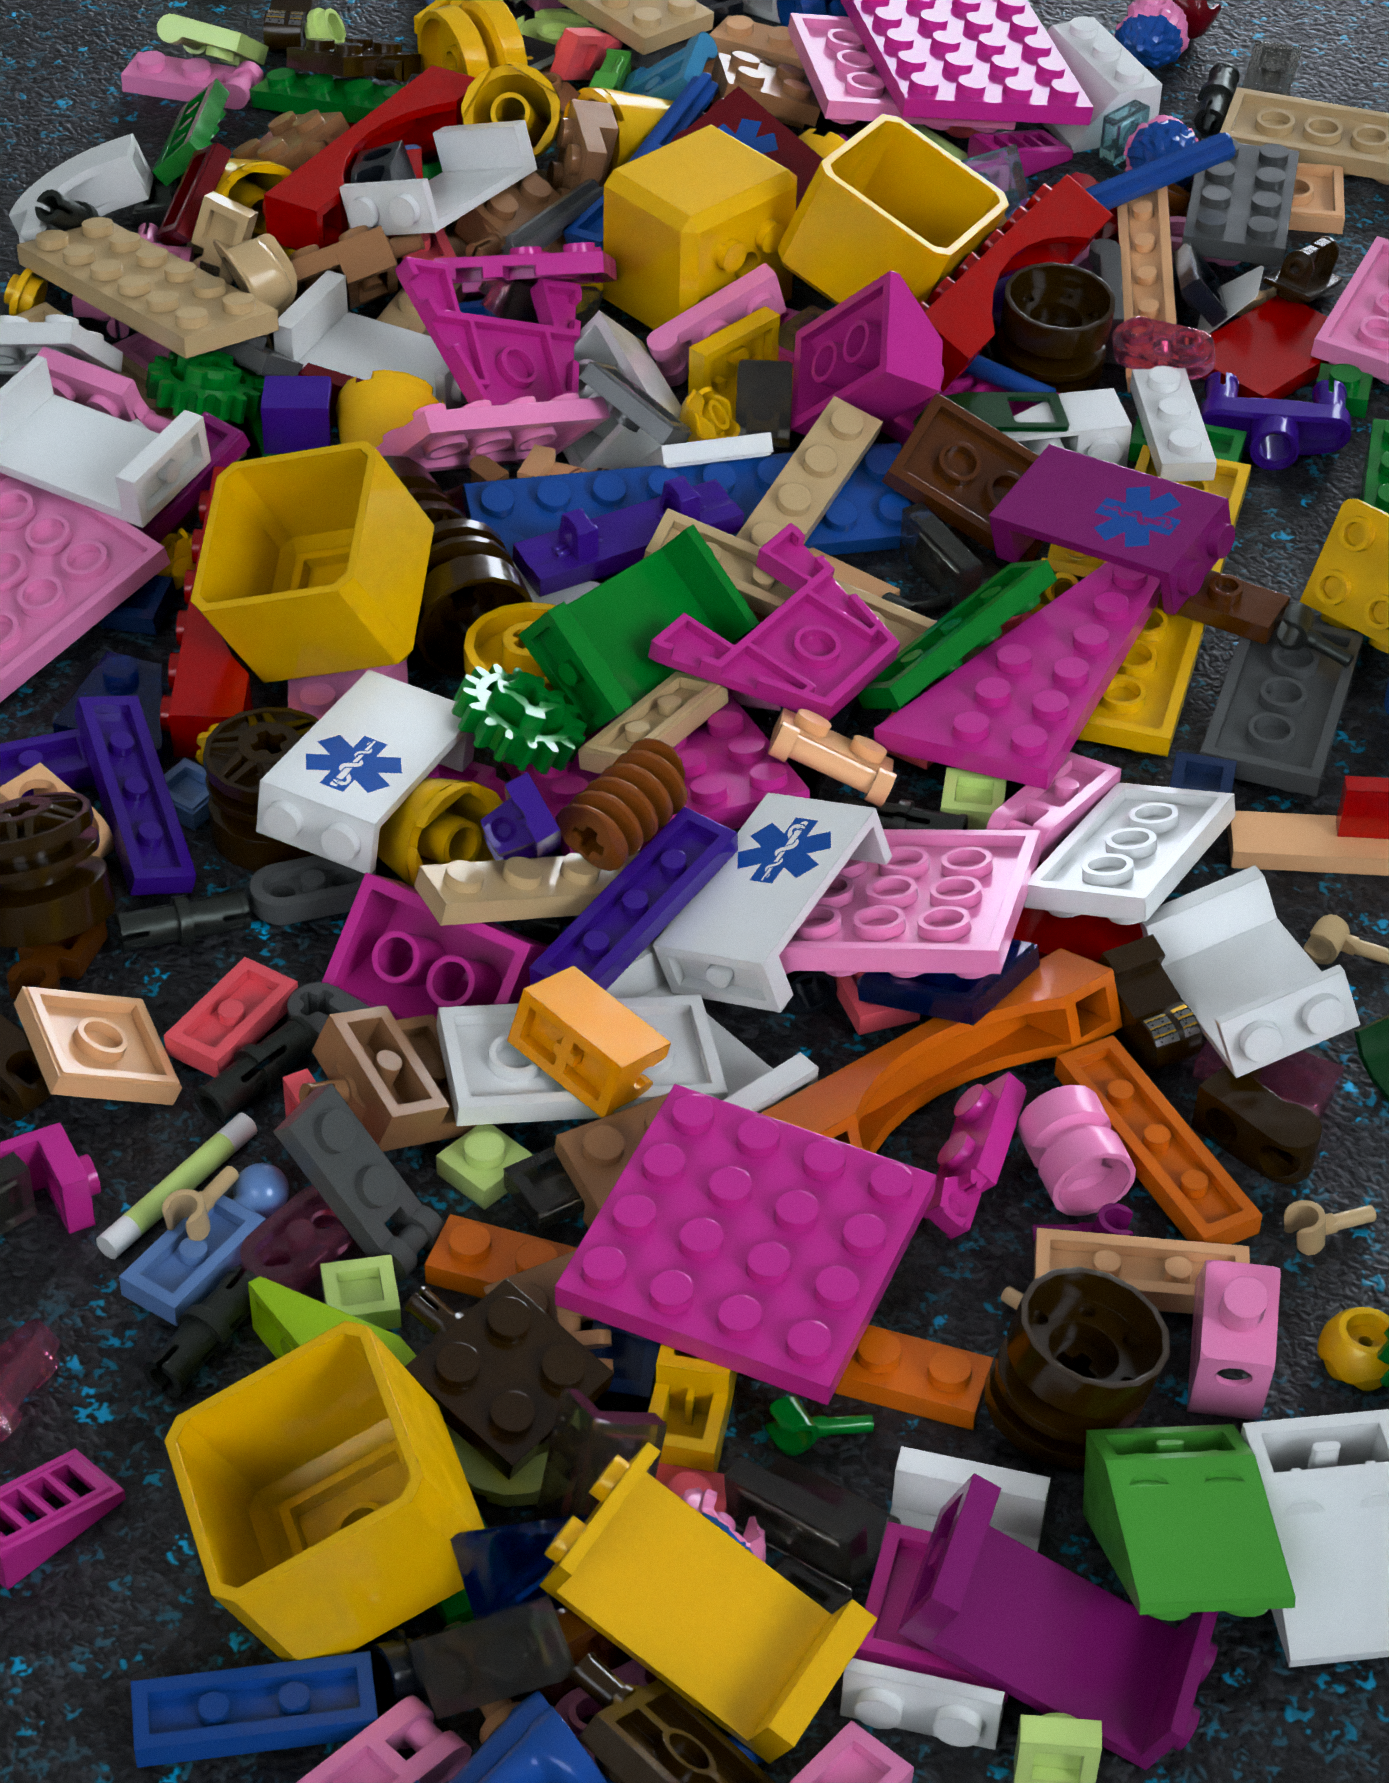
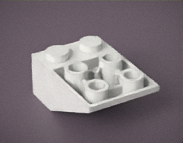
M1389 1409L1243 1423L1241 1436L1255 1454L1296 1596L1295 1608L1271 1609L1289 1667L1389 1657Z

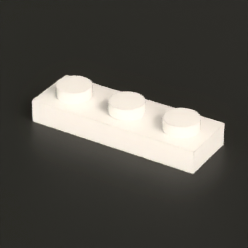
M1156 366L1152 369H1132L1130 390L1157 476L1173 482L1214 480L1217 461L1186 369L1169 366Z

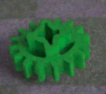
M172 351L169 352V358L157 355L155 356L154 363L149 362L145 389H147V398L156 399L155 406L158 408H173L172 415L178 416L184 410L198 415H202L206 411L228 424L233 421L241 424L244 423L245 417L251 419L258 418V413L261 412L265 377L255 375V372L245 367H239V364L233 362L234 357L224 352L215 351L214 353H204L185 359Z
M492 664L489 672L477 666L471 675H465L453 699L456 702L451 710L452 714L462 718L458 725L459 730L474 734L475 740L473 745L476 748L488 746L495 751L493 754L494 760L515 765L520 771H524L528 764H532L541 774H547L551 766L561 772L565 770L568 762L573 763L578 749L581 748L586 738L583 736L587 728L586 723L576 719L580 712L578 706L566 704L563 699L565 693L562 690L549 691L544 687V678L523 672L521 668L515 667L512 674H508L498 664Z

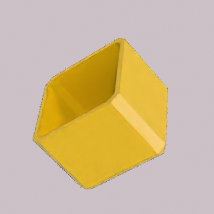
M882 114L821 161L777 250L782 266L836 305L891 270L902 276L918 303L924 300L931 306L932 304L927 299L947 276H950L956 282L957 280L952 275L972 252L980 257L977 253L978 249L995 231L1009 203L1003 191L900 117Z
M711 124L613 169L603 186V251L616 260L617 281L603 283V298L652 330H655L762 264L767 263L777 274L784 302L790 300L792 297L793 273L782 266L777 247L796 212L797 176L787 168Z
M367 440L232 462L216 479L190 601L263 683L396 665L405 661L414 647L434 524L379 451Z
M344 1321L177 1415L164 1440L211 1595L284 1662L349 1654L484 1578L494 1555V1550L438 1404L368 1325Z

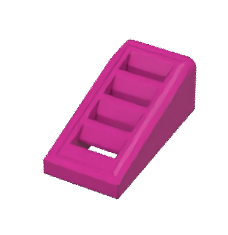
M1044 130L977 133L969 137L967 162L1010 165L1009 184L1072 160L1074 151Z
M76 1448L0 1486V1584L7 1590L13 1587L126 1499L124 1489ZM76 1477L92 1492L80 1497L66 1483ZM54 1494L65 1506L56 1510L45 1499ZM31 1510L40 1517V1519L33 1523L24 1517ZM9 1527L16 1531L8 1536L2 1533Z

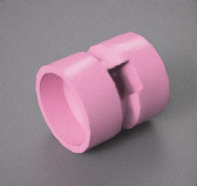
M1081 1085L1061 1086L1039 1095L1026 1106L1018 1119L1017 1132L1034 1166L1038 1169V1174L1056 1209L1071 1216H1085L1098 1213L1103 1205L1116 1203L1127 1194L1135 1181L1136 1168L1120 1137L1110 1129V1119L1097 1094L1088 1087Z

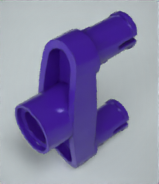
M1221 372L1211 373L1205 380V401L1200 407L1204 424L1246 431L1244 451L1250 452L1254 463L1263 469L1271 471L1282 470L1291 466L1297 460L1298 455L1336 452L1349 442L1351 437V415L1346 409L1347 390L1340 381L1334 380L1333 392H1329V380L1319 381L1312 390V403L1283 399L1238 397L1239 380L1234 374L1226 372L1225 384L1220 383Z

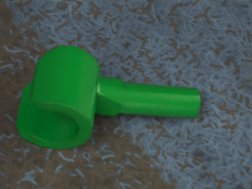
M794 1396L783 1397L773 1402L769 1410L777 1422L765 1425V1429L777 1447L789 1456L803 1453L816 1442L817 1438H825L828 1435L872 1433L874 1429V1421L871 1414L833 1417L820 1415L810 1417L797 1397Z

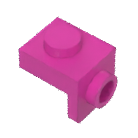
M60 1122L0 1142V1186L7 1199H13L46 1187L69 1234L96 1225L92 1196L101 1193L97 1171L88 1154L77 1156Z

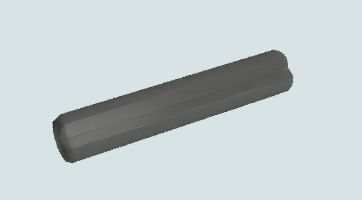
M594 179L585 180L506 236V244L501 248L503 255H510V249L516 247L539 246L542 249L562 236L563 231L603 195V187H599Z

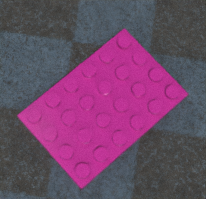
M840 0L902 117L1090 125L1094 109L1093 105L1027 0Z

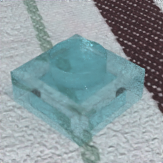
M1135 99L1104 116L1099 153L1100 160L1112 166L1126 160L1124 151L1128 137L1137 130L1138 125L1142 122H1148L1150 106Z

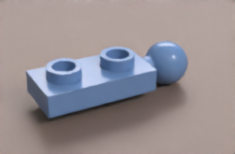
M255 1163L243 1169L239 1174V1178L234 1183V1198L230 1199L222 1195L215 1202V1206L208 1212L210 1220L208 1236L201 1241L190 1240L185 1226L189 1217L182 1219L172 1231L167 1230L119 1276L121 1295L171 1324L178 1326L179 1317L190 1305H199L218 1286V1283L225 1277V1274L231 1267L239 1266L268 1237L266 1218L279 1213L289 1198V1183L284 1173L276 1166L268 1163Z

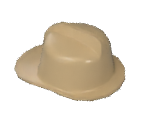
M269 233L262 234L227 249L218 240H213L219 257L241 291L253 294L256 299L277 309L278 317L293 303L297 292V275L293 264L273 235ZM265 334L268 337L265 346L273 349L269 334Z

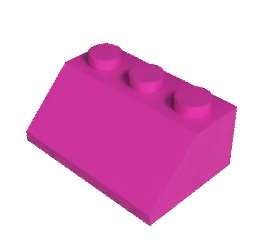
M890 270L796 331L791 431L807 435L834 396L883 421V426L941 392V384L944 378V367L942 365L943 340L899 273Z
M366 872L321 983L334 985L371 1008L387 1005L395 1020L433 1014L437 1020L438 1007L519 1003L523 989L531 985L529 967L549 946L495 922L440 926L415 887L399 880Z

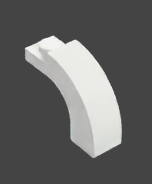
M131 133L93 147L55 167L20 196L12 207L9 217L19 235V242L31 241L36 239V235L42 231L60 230L51 224L39 220L36 216L35 206L50 211L49 207L37 202L38 197L46 190H56L72 201H84L94 206L98 211V215L102 217L118 209L148 200L154 176L134 134Z

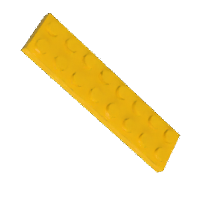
M1143 445L1135 470L1158 477L1149 447ZM1216 458L1217 465L1214 480L1176 482L1228 498L1231 525L1235 528L1249 483L1251 465ZM1227 556L1222 559L1220 558L1211 570L1222 573ZM1157 604L1077 740L1091 741L1131 749L1139 753H1150L1168 757L1207 625L1176 614L1164 613V610L1158 608Z

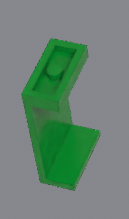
M692 524L661 549L569 604L563 601L548 610L518 636L555 690H562L565 693L563 697L565 703L578 706L580 712L576 719L586 723L587 728L584 734L588 737L621 716L676 671L682 672L657 663L650 659L648 655L651 640L684 612L732 644L759 625L760 622L716 559L712 549L706 544L694 524Z

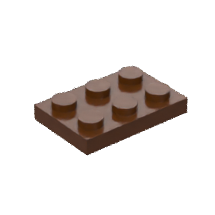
M937 393L881 482L995 552L989 514L1039 455ZM1036 539L1018 562L1033 561L1044 541Z

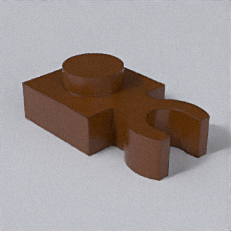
M106 920L83 933L57 942L32 947H18L20 961L11 967L7 976L10 998L16 999L22 986L40 985L39 988L61 990L59 980L62 976L80 980L108 937Z

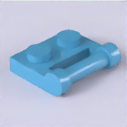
M700 32L690 38L687 46L649 68L639 67L630 72L621 91L675 101L693 76H700L705 64L717 57L718 51L715 41L708 33Z

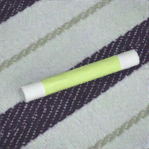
M238 1113L96 1238L97 1246L101 1252L110 1259H116L163 1217L162 1205L171 1193L180 1189L194 1190L255 1136L258 1131L255 1122L248 1115Z

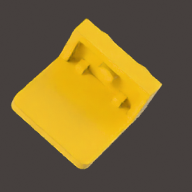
M764 306L689 347L688 394L694 388L696 391H699L707 386H711L714 394L727 398L731 403L732 419L740 425L741 434L751 435L771 432L772 443L792 432L790 426L794 369L778 360L780 314Z
M1348 499L1341 505L1299 602L1321 612L1320 619L1336 628L1350 631L1354 629L1370 637L1368 643L1371 646L1388 654L1389 514L1362 500Z

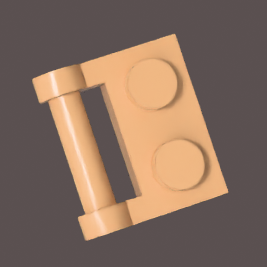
M783 708L773 728L768 755L783 762L789 757L863 792L865 801L881 808L897 776L896 773H893L894 759L886 756L887 750L879 743L867 737L855 735L851 740L830 730L831 723L817 713L806 709H799L796 714Z

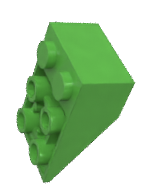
M1234 1424L1086 1430L1083 1515L1139 1615H1149L1160 1620L1175 1621L1185 1619L1194 1612L1225 1611L1240 1617H1256L1265 1614L1268 1609L1295 1608L1296 1596L1255 1454Z

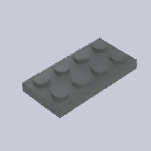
M1232 139L1236 154L1232 159L1194 175L1182 245L1186 242L1188 244L1191 243L1202 257L1282 267L1299 151L1288 150V148L1280 144L1271 143L1257 146L1241 144Z
M1314 623L1312 628L1314 631L1322 634V637L1354 655L1353 661L1347 668L1305 645L1303 648L1293 651L1282 648L1276 638L1278 627L1266 644L1240 636L1199 755L1237 761L1234 779L1270 786L1286 792L1317 797L1360 657L1364 634Z

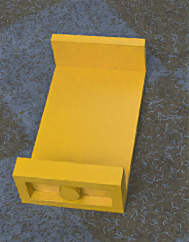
M647 1442L629 1462L617 1454L589 1491L600 1502L586 1522L583 1523L573 1515L545 1551L544 1555L555 1562V1564L539 1586L770 1764L795 1747L878 1618L853 1599L831 1614L647 1472L661 1452L651 1443Z

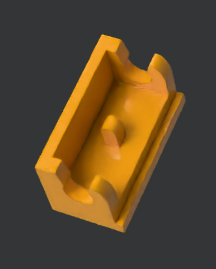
M574 965L523 989L507 1039L511 1045L601 1118L614 1114L616 1109L637 1099L653 1085V1081L641 1073L646 1068L653 1067L666 1058L671 1045L669 1040Z

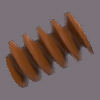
M644 738L636 741L626 753L621 754L612 766L607 767L596 780L589 783L582 793L577 794L568 806L562 808L556 815V823L560 828L561 837L573 851L582 855L586 861L599 869L607 871L620 869L627 861L628 856L636 854L643 845V842L649 841L659 828H663L673 815L678 814L687 804L688 792L684 783L685 769L681 758L674 748L658 739Z

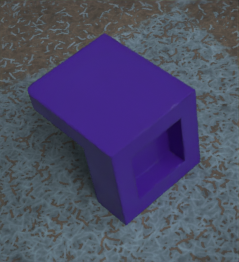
M265 376L261 401L264 454H285L331 446L329 413L332 393L331 377Z

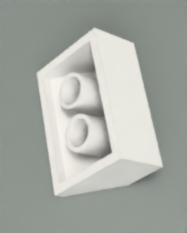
M1076 17L1070 22L1052 25L1046 31L1094 107L1090 125L1042 123L1060 142L1072 149L1073 153L1127 142L1128 137L1137 130L1138 125L1142 122L1147 123L1159 115L1162 83L1094 17Z
M599 310L581 329L580 337L574 342V360L579 362V376L589 362L596 361L613 365L679 419L681 405L642 340ZM579 378L578 394L580 399L602 397ZM604 399L610 418L563 450L570 465L585 468L588 471L596 468L613 470L643 467L642 460L662 445L641 428L637 432H633L619 423L610 414L614 406Z

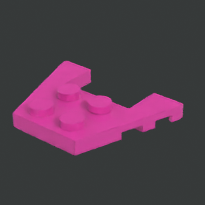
M593 242L564 244L563 252L549 253L548 251H542V247L528 246L511 248L510 255L434 258V261L448 263L453 284L462 283V293L468 296L489 295L488 291H529L528 287H533L541 278L580 285L617 281L616 260L602 251L601 247H595Z
M405 257L395 268L399 281L468 403L478 400H490L492 406L505 405L514 399L525 396H534L536 402H544L563 394L578 393L579 362L574 360V342L580 337L581 321L575 319L576 306L582 301L580 284L541 278L530 289L539 322L537 324L461 312L448 263Z
M789 523L759 549L756 566L794 590L795 594L735 645L684 612L651 640L648 657L657 663L798 712L799 709L812 711L829 721L896 660L900 642L856 593L848 595L833 578L835 569L823 555L814 557L804 546L805 535L797 526Z

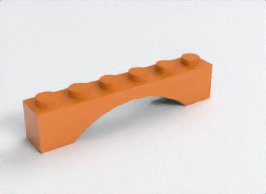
M1060 948L760 1114L876 1153L897 1126L913 1112L936 1097L968 1081L1005 1068L1037 1060L1055 1058L1062 1053L1098 1041L1123 1027L1114 971L1112 968Z

